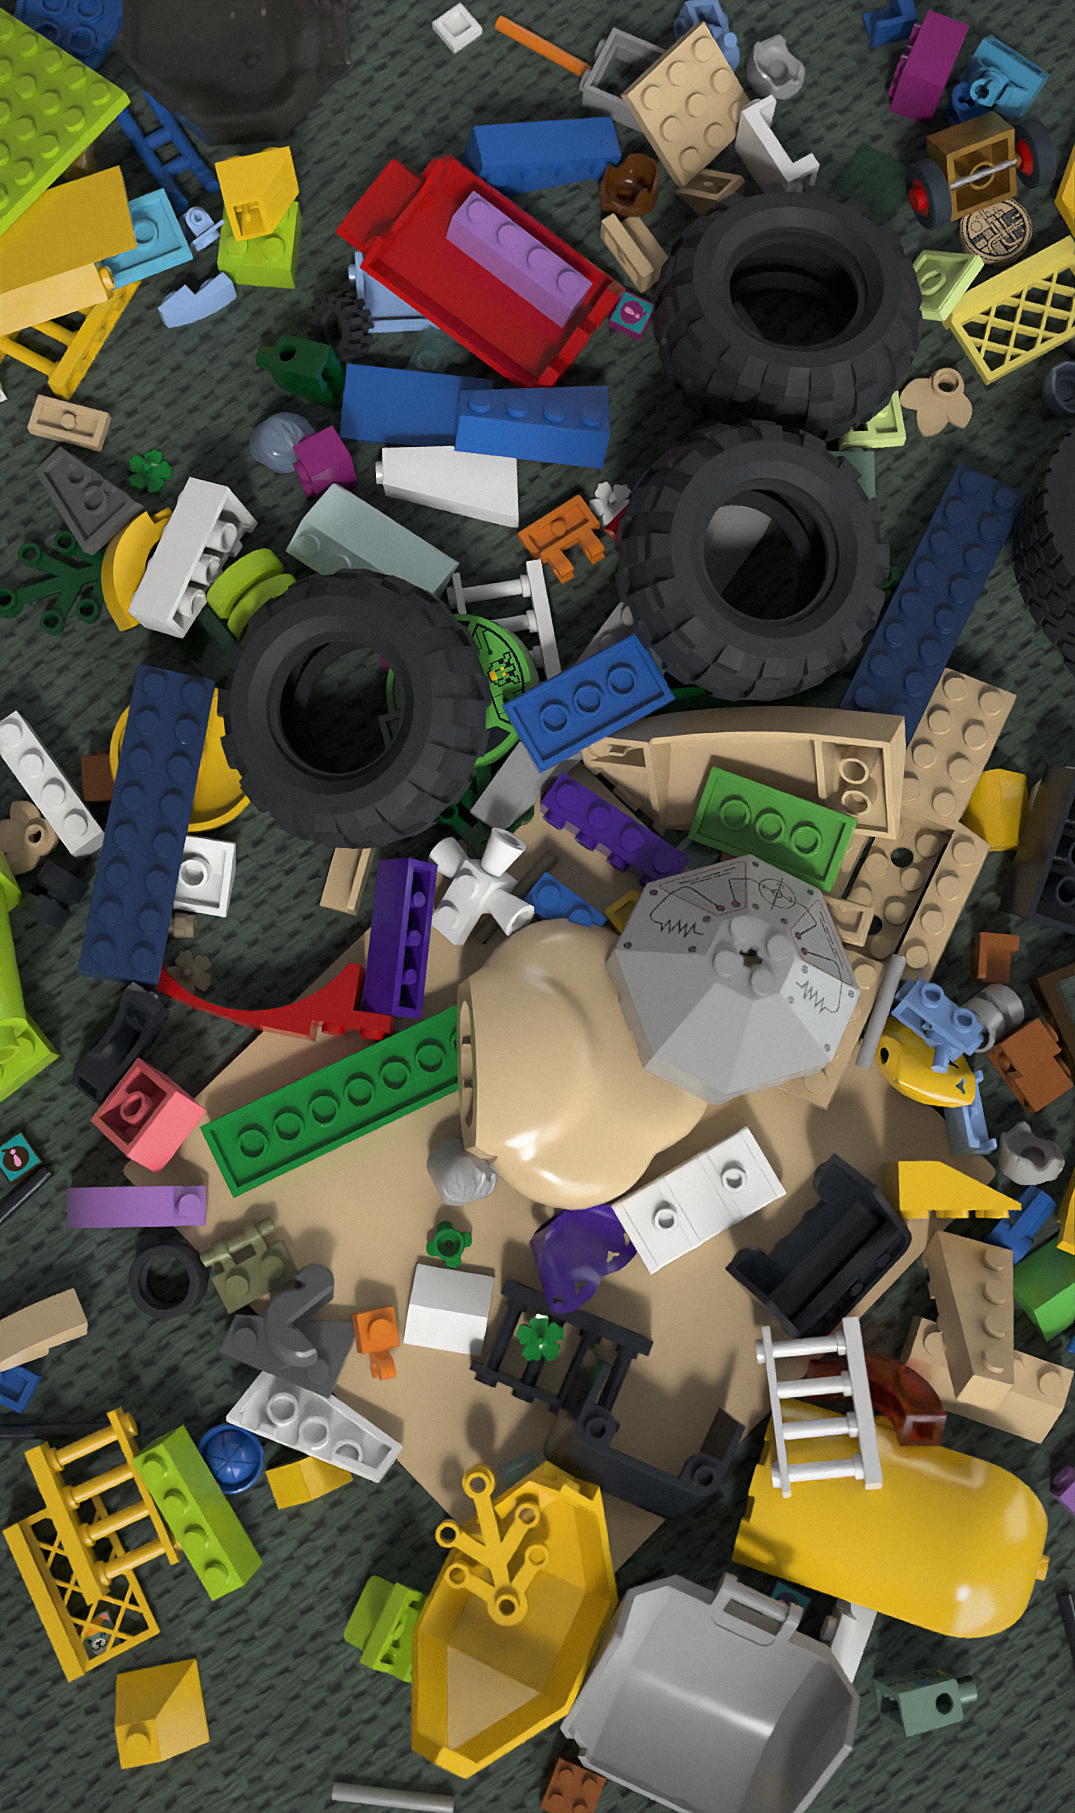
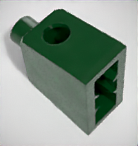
M283 334L279 336L274 348L261 345L258 349L256 365L269 370L280 389L332 410L335 409L345 386L346 373L332 346Z

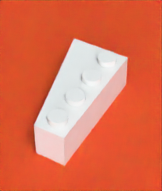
M189 477L184 490L179 494L175 510L169 523L163 529L162 538L153 557L147 564L146 573L138 590L133 594L131 605L128 609V612L145 628L183 638L207 602L205 592L223 573L222 566L229 556L236 558L243 547L239 540L245 531L252 533L258 524L227 486Z

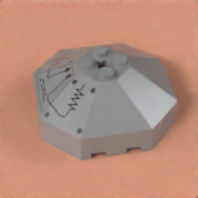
M750 854L647 883L637 899L605 964L610 979L614 978L621 997L619 1004L629 1031L633 1030L640 1049L638 1056L643 1069L713 1105L728 1102L734 1097L750 1092L753 1094L794 1078L801 1076L804 1078L818 1073L831 1062L861 994L821 891ZM752 948L757 951L755 957L761 962L760 965L753 963L750 968H747L743 965L744 958L739 953L740 951L746 953Z

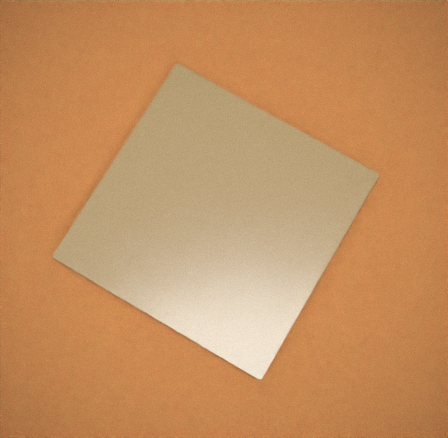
M578 762L566 774L647 828L581 762ZM549 790L533 805L535 811L532 821L529 824L522 825L513 834L526 846L522 854L506 870L518 883L549 849L559 860L550 869L548 874L601 914L633 889L642 893L644 889L638 883L639 878L628 871L625 873L618 871L607 863L606 859L608 857L596 849L593 852L585 849L574 840L576 837L565 828L558 830L542 818L544 814L540 812V803ZM527 810L521 816V818L528 817L530 815L529 810ZM477 824L473 827V829L476 830V831H477ZM460 839L458 844L467 854V844ZM482 844L478 848L481 854H484L487 844ZM686 866L682 873L689 872L691 870ZM437 872L433 914L453 882L452 879ZM491 913L481 914L463 945H454L431 924L422 1018H394L396 1021L394 1034L457 1004L458 985L480 970L494 949L508 937L501 927L495 931L484 945L472 935ZM532 917L528 925L534 924L539 921ZM606 923V925H605L604 927H606V928L610 929L611 931H613V930L610 928V926ZM371 927L293 1003L311 996L325 987L349 963L361 964L366 971ZM740 955L744 958L743 965L750 968L753 963L760 965L761 961L756 957ZM363 987V992H362V998H361V1004H360V1010H359V1011H362L364 987ZM318 1027L316 1042L263 1031L194 1098L207 1111L161 1172L157 1174L132 1159L124 1167V1174L135 1186H206V1225L174 1226L199 1253L211 1248V1243L223 1237L226 1240L243 1231L245 1224L253 1220L257 1223L270 1216L277 1230L264 1237L269 1247L284 1240L298 1270L309 1264H321L328 1267L334 1276L333 1299L310 1317V1320L352 1322L351 1313L386 1305L394 1306L400 1346L389 1348V1351L395 1363L396 1377L382 1381L379 1377L372 1378L369 1353H357L355 1341L333 1393L340 1401L403 1446V1450L397 1457V1460L462 1527L464 1522L477 1513L474 1499L465 1493L462 1486L463 1476L471 1465L483 1463L494 1471L496 1483L493 1492L490 1494L492 1501H494L546 1462L543 1454V1445L557 1416L547 1410L549 1403L534 1398L532 1404L511 1395L513 1388L500 1382L497 1383L496 1388L485 1385L474 1379L476 1372L470 1370L469 1367L473 1359L485 1363L508 1307L505 1304L507 1297L500 1294L506 1278L545 1293L530 1246V1240L537 1229L561 1211L562 1208L550 1207L526 1198L513 1189L499 1175L490 1196L468 1202L463 1206H453L444 1203L427 1171L426 1164L432 1149L438 1146L441 1141L448 1140L450 1137L463 1138L458 1091L233 1198L201 1132L200 1126L378 1042L360 1038V1032L345 1030L344 1036L324 1034L321 1032L322 1027ZM861 1037L827 1110L776 1087L753 1094L750 1092L737 1096L728 1102L718 1105L708 1103L699 1122L689 1134L671 1147L655 1154L644 1174L626 1192L610 1201L602 1203L611 1205L744 1125L749 1128L786 1192L784 1196L750 1214L742 1221L730 1226L653 1274L649 1273L637 1252L633 1259L621 1270L603 1276L596 1293L579 1307L654 1341L649 1356L647 1357L639 1353L637 1360L632 1359L611 1411L614 1419L619 1421L620 1427L618 1432H615L609 1447L678 1477L685 1461L690 1456L699 1453L719 1408L726 1410L746 1426L740 1442L771 1411L766 1363L758 1364L755 1339H763L762 1327L770 1326L772 1342L794 1339L741 1288L724 1268L732 1261L733 1256L739 1250L749 1246L759 1247L768 1256L774 1250L777 1242L786 1237L796 1227L803 1215L821 1200L812 1186L813 1175L816 1168L823 1162H826L833 1153H836L875 1184L884 1196V1163L940 1161L986 1186L995 1177L996 1171L994 1167L982 1155L952 1157L946 1120L931 1105L913 1100L895 1089L879 1073L875 1058H873L870 1070L855 1065L863 1041ZM928 1210L929 1218H901L912 1234L908 1250L845 1318L857 1316L860 1318L926 1249L936 1231H943L955 1218H936V1210ZM442 1221H449L454 1229L461 1233L468 1232L472 1236L471 1246L465 1248L461 1255V1264L455 1268L448 1267L445 1260L438 1256H429L426 1251L427 1243L433 1241L438 1232L437 1225ZM624 1233L625 1245L627 1246L630 1240L627 1233ZM450 1240L446 1241V1247L451 1248L453 1242ZM252 1244L233 1253L238 1264L257 1254ZM608 1251L607 1262H610L613 1256H619L620 1254ZM220 1261L211 1265L219 1274L225 1271ZM417 1264L495 1277L481 1356L403 1343ZM295 1279L249 1303V1306L259 1316H264V1310L272 1297L281 1291L296 1289ZM586 1281L574 1283L576 1293H579L580 1287L584 1286ZM554 1295L555 1298L564 1301L563 1299H560L556 1295ZM530 1306L527 1313L522 1312L499 1370L521 1379L528 1361L526 1357L522 1356V1350L526 1344L522 1345L519 1343L516 1331L519 1329L520 1324L530 1326L529 1319L535 1317L537 1313L543 1314L544 1312ZM842 1321L828 1336L835 1335V1331L842 1330ZM567 1322L565 1323V1338L556 1341L560 1344L558 1358L553 1359L551 1362L545 1361L536 1386L558 1395L581 1338L578 1335L579 1327ZM603 1337L600 1344H595L593 1350L604 1358L611 1367L594 1402L596 1404L599 1401L618 1353L615 1351L617 1343ZM825 1353L774 1358L777 1382L800 1380ZM482 1477L471 1479V1485L474 1489L482 1490L486 1487V1482ZM600 1490L613 1571L615 1573L666 1519Z

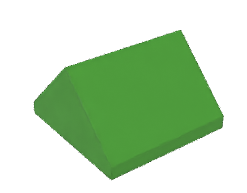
M1058 1236L1013 1266V1296L1045 1342L1075 1322V1255L1056 1248Z

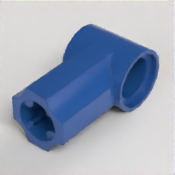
M1027 1185L1015 1201L1021 1203V1210H1009V1218H995L992 1221L995 1224L988 1234L984 1232L980 1238L983 1243L1012 1250L1013 1265L1018 1263L1028 1252L1034 1242L1032 1237L1057 1207V1204L1049 1195L1034 1185Z

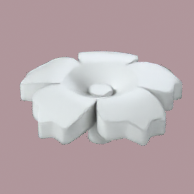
M608 482L599 483L598 489L595 491V496L598 499L590 500L589 508L597 517L603 514V524L608 525L629 503V500L626 499L629 497L631 490L627 488L626 484L622 486L616 484L612 492Z

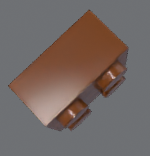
M558 1753L540 1800V1809L550 1813H593L606 1777L584 1767L582 1762Z

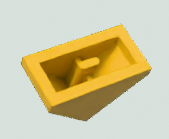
M308 1454L265 1471L278 1509L312 1501L354 1480L350 1471Z

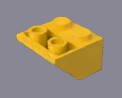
M289 146L282 148L269 147L260 153L243 157L235 155L215 163L235 241L238 242L272 234L299 193Z

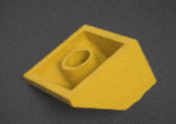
M197 1658L117 1674L115 1732L121 1769L164 1761L210 1741Z

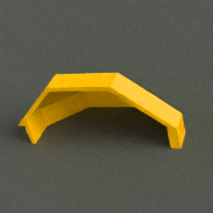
M549 1461L544 1462L492 1501L501 1541L515 1520V1512L521 1502L530 1500L535 1502L540 1508L538 1523L527 1530L507 1564L512 1581L525 1562L526 1548L531 1542L542 1541L549 1547L550 1558L548 1564L544 1568L538 1569L525 1591L528 1598V1610L523 1620L513 1626L500 1625L489 1615L487 1601L465 1587L453 1588L446 1582L445 1573L448 1565L454 1560H463L470 1566L472 1573L494 1585L491 1569L453 1546L412 1630V1750L434 1764L465 1779L569 1713L618 1603L600 1486L575 1478ZM524 1508L520 1511V1516L525 1521H531L535 1518V1512L531 1508ZM476 1513L463 1523L461 1530L484 1544L478 1514ZM533 1549L530 1552V1557L532 1560L539 1562L545 1558V1554L541 1549ZM453 1568L451 1570V1576L455 1580H463L466 1577L464 1570L461 1568ZM504 1599L500 1602V1607L502 1610L510 1612L514 1610L515 1604L510 1599Z

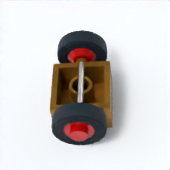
M991 111L927 136L928 159L918 161L908 167L906 188L912 210L919 223L925 229H935L949 221L952 222L1017 196L1016 174L1022 184L1029 189L1039 188L1050 183L1056 174V155L1053 142L1046 127L1040 120L1029 118L1011 126L997 113Z

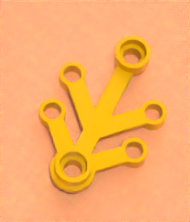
M476 1463L466 1470L462 1486L465 1493L474 1499L484 1544L461 1530L460 1525L452 1519H446L438 1525L436 1540L443 1547L449 1548L454 1546L491 1569L494 1585L472 1573L470 1566L465 1561L454 1560L447 1567L445 1579L451 1587H465L487 1601L488 1613L496 1623L503 1626H513L522 1621L527 1613L528 1598L525 1591L538 1569H542L548 1564L550 1550L542 1541L531 1542L526 1548L525 1562L511 1581L507 1564L527 1530L538 1523L540 1508L535 1502L530 1500L521 1502L517 1506L515 1520L501 1541L490 1495L495 1487L496 1476L488 1465ZM482 1477L486 1482V1487L482 1490L474 1489L471 1485V1479ZM524 1508H531L535 1512V1518L531 1521H525L521 1518L520 1511ZM444 1527H451L455 1530L456 1537L452 1540H447L442 1536L441 1530ZM533 1549H541L545 1554V1558L539 1562L534 1561L530 1557V1552ZM453 1568H461L464 1570L466 1577L463 1580H455L451 1576V1570ZM504 1599H510L514 1602L515 1608L510 1612H506L500 1607V1602Z

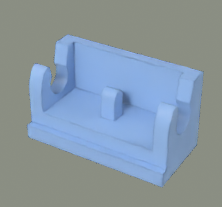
M982 1070L974 1072L976 1091L975 1098L970 1105L954 1108L943 1107L952 1157L988 1155L997 1148L996 1139L989 1140L978 1087V1083L984 1079ZM962 1078L960 1083L956 1085V1087L959 1088L963 1094H965V1090L963 1089V1085L965 1083L964 1078Z

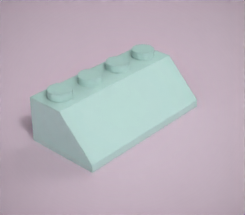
M333 483L305 515L286 550L287 553L321 575L335 574L341 568L369 569L374 572L394 575L431 592L438 599H440L459 564L337 483Z

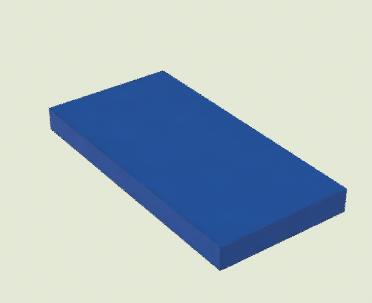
M347 364L339 437L341 440L403 447L454 446L455 422L460 391L493 390L494 381L492 379Z
M632 633L502 704V709L538 773L541 774L672 702L675 697L648 649H644L635 633Z

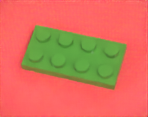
M712 766L687 838L736 857L750 854L809 885L831 892L859 818L723 768Z

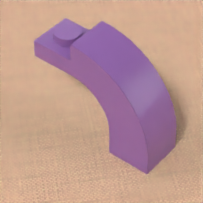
M206 1186L67 1188V1228L206 1225Z

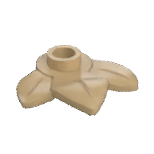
M951 368L939 369L930 378L914 379L905 387L899 398L902 407L917 410V427L919 432L925 437L938 434L945 428L948 422L956 427L965 428L972 415L971 402L963 394L964 381L961 375ZM939 384H949L951 387V391H942L939 388Z
M28 801L12 802L10 807L11 819L0 821V849L6 853L7 861L14 876L26 874L33 870L40 856L53 852L60 840L49 822L42 818L38 807ZM41 831V839L35 842L37 832Z

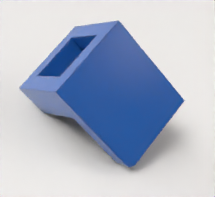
M891 0L889 7L864 13L862 19L871 47L873 48L908 39L919 18L913 0Z

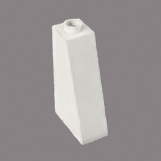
M454 446L382 448V461H376L377 484H383L385 496L508 527H519L516 458L454 451Z

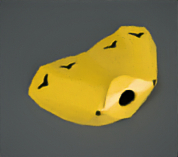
M890 1013L874 1055L879 1073L900 1093L918 1102L950 1108L970 1105L975 1098L976 1079L963 1055L953 1062L959 1069L948 1065L946 1073L933 1071L931 1067L935 1049L926 1045L923 1038ZM883 1047L889 1053V1058L885 1064L880 1055ZM962 1078H964L965 1083L963 1085L965 1094H963L962 1091L956 1087V1085L960 1083Z

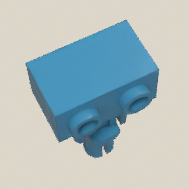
M990 35L981 41L959 80L962 82L970 81V96L973 100H977L978 103L985 106H993L995 103L994 109L999 114L1008 119H1012L1014 116L1019 119L1027 113L1051 74Z

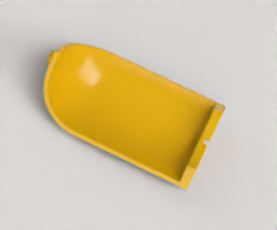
M793 1398L779 1399L782 1423L847 1417L846 1415ZM773 1414L771 1415L764 1438L765 1444L759 1464L755 1468L748 1493L750 1497L745 1516L741 1519L731 1561L954 1637L978 1638L990 1636L1007 1629L1022 1616L1030 1601L1036 1579L1042 1581L1045 1579L1050 1559L1049 1556L1043 1555L1048 1528L1045 1510L1037 1496L1024 1482L1005 1469L987 1461L874 1425L883 1480L882 1488L865 1490L864 1479L856 1480L855 1475L790 1482L791 1497L783 1498L782 1487L773 1488L770 1462L779 1461ZM849 1433L784 1440L787 1465L851 1459L853 1454L860 1453L858 1437L850 1438Z

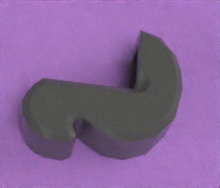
M309 1264L297 1271L295 1275L296 1289L281 1291L271 1298L264 1310V1337L272 1352L282 1362L290 1366L306 1368L317 1363L316 1349L300 1332L298 1327L333 1299L334 1276L328 1267L321 1264Z

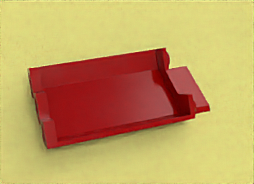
M450 153L438 160L433 158L424 170L423 178L398 159L393 158L340 223L335 232L365 255L359 268L518 388H554L567 368L573 364L585 348L593 333L610 314L626 288ZM473 191L593 283L583 303L563 328L445 238L452 217Z

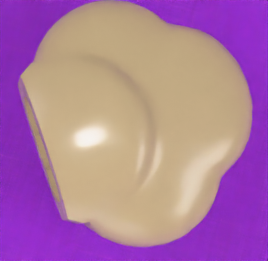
M566 918L539 921L516 931L494 949L480 970L458 985L457 1075L464 1149L480 1159L487 1160L506 1183L526 1198L550 1207L579 1210L610 1201L631 1188L644 1174L655 1154L671 1147L691 1132L699 1122L709 1102L643 1069L638 1056L640 1049L633 1030L629 1031L619 1004L621 998L614 978L610 979L605 965L619 935L604 926L599 927L592 924L591 927L571 923Z

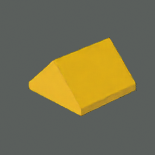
M993 769L982 772L960 823L990 844L989 851L1018 850L1030 815L1026 774Z

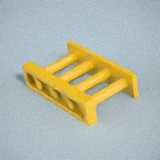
M141 280L113 290L114 296L107 301L78 310V312L86 315V320L79 331L72 332L51 320L31 326L67 345V351L61 361L54 363L16 343L15 339L21 331L18 330L0 336V363L5 355L8 354L49 376L48 384L55 396L69 402L140 285Z
M122 1407L107 1413L112 1425L59 1450L55 1447L50 1448L47 1441L24 1452L87 1605L104 1598L110 1592L108 1584H111V1578L165 1552L171 1565L179 1562L184 1556L182 1547L131 1461L140 1452L134 1436L138 1435V1429L132 1415L129 1412L124 1414ZM119 1441L127 1460L126 1463L74 1488L71 1485L66 1486L60 1472L64 1470L65 1464L111 1442ZM134 1477L143 1500L91 1525L81 1523L76 1511L80 1507V1502ZM150 1515L159 1538L107 1563H104L102 1560L97 1561L92 1546L95 1545V1540Z

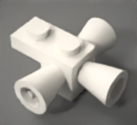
M492 828L482 859H469L453 837L443 839L433 848L428 857V863L438 865L437 872L452 879L453 882L432 916V925L454 945H463L481 914L491 913L508 937L529 924L534 915V907L511 895L518 881L506 872L509 866L526 849L525 844L506 830Z

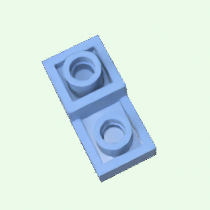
M222 272L216 278H210L201 285L199 292L195 295L186 285L178 291L169 293L162 301L161 306L158 307V311L163 323L168 328L182 326L217 312L237 298L233 282Z

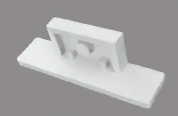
M837 1598L832 1615H828L823 1623L820 1639H822L823 1644L829 1646L852 1683L877 1611Z

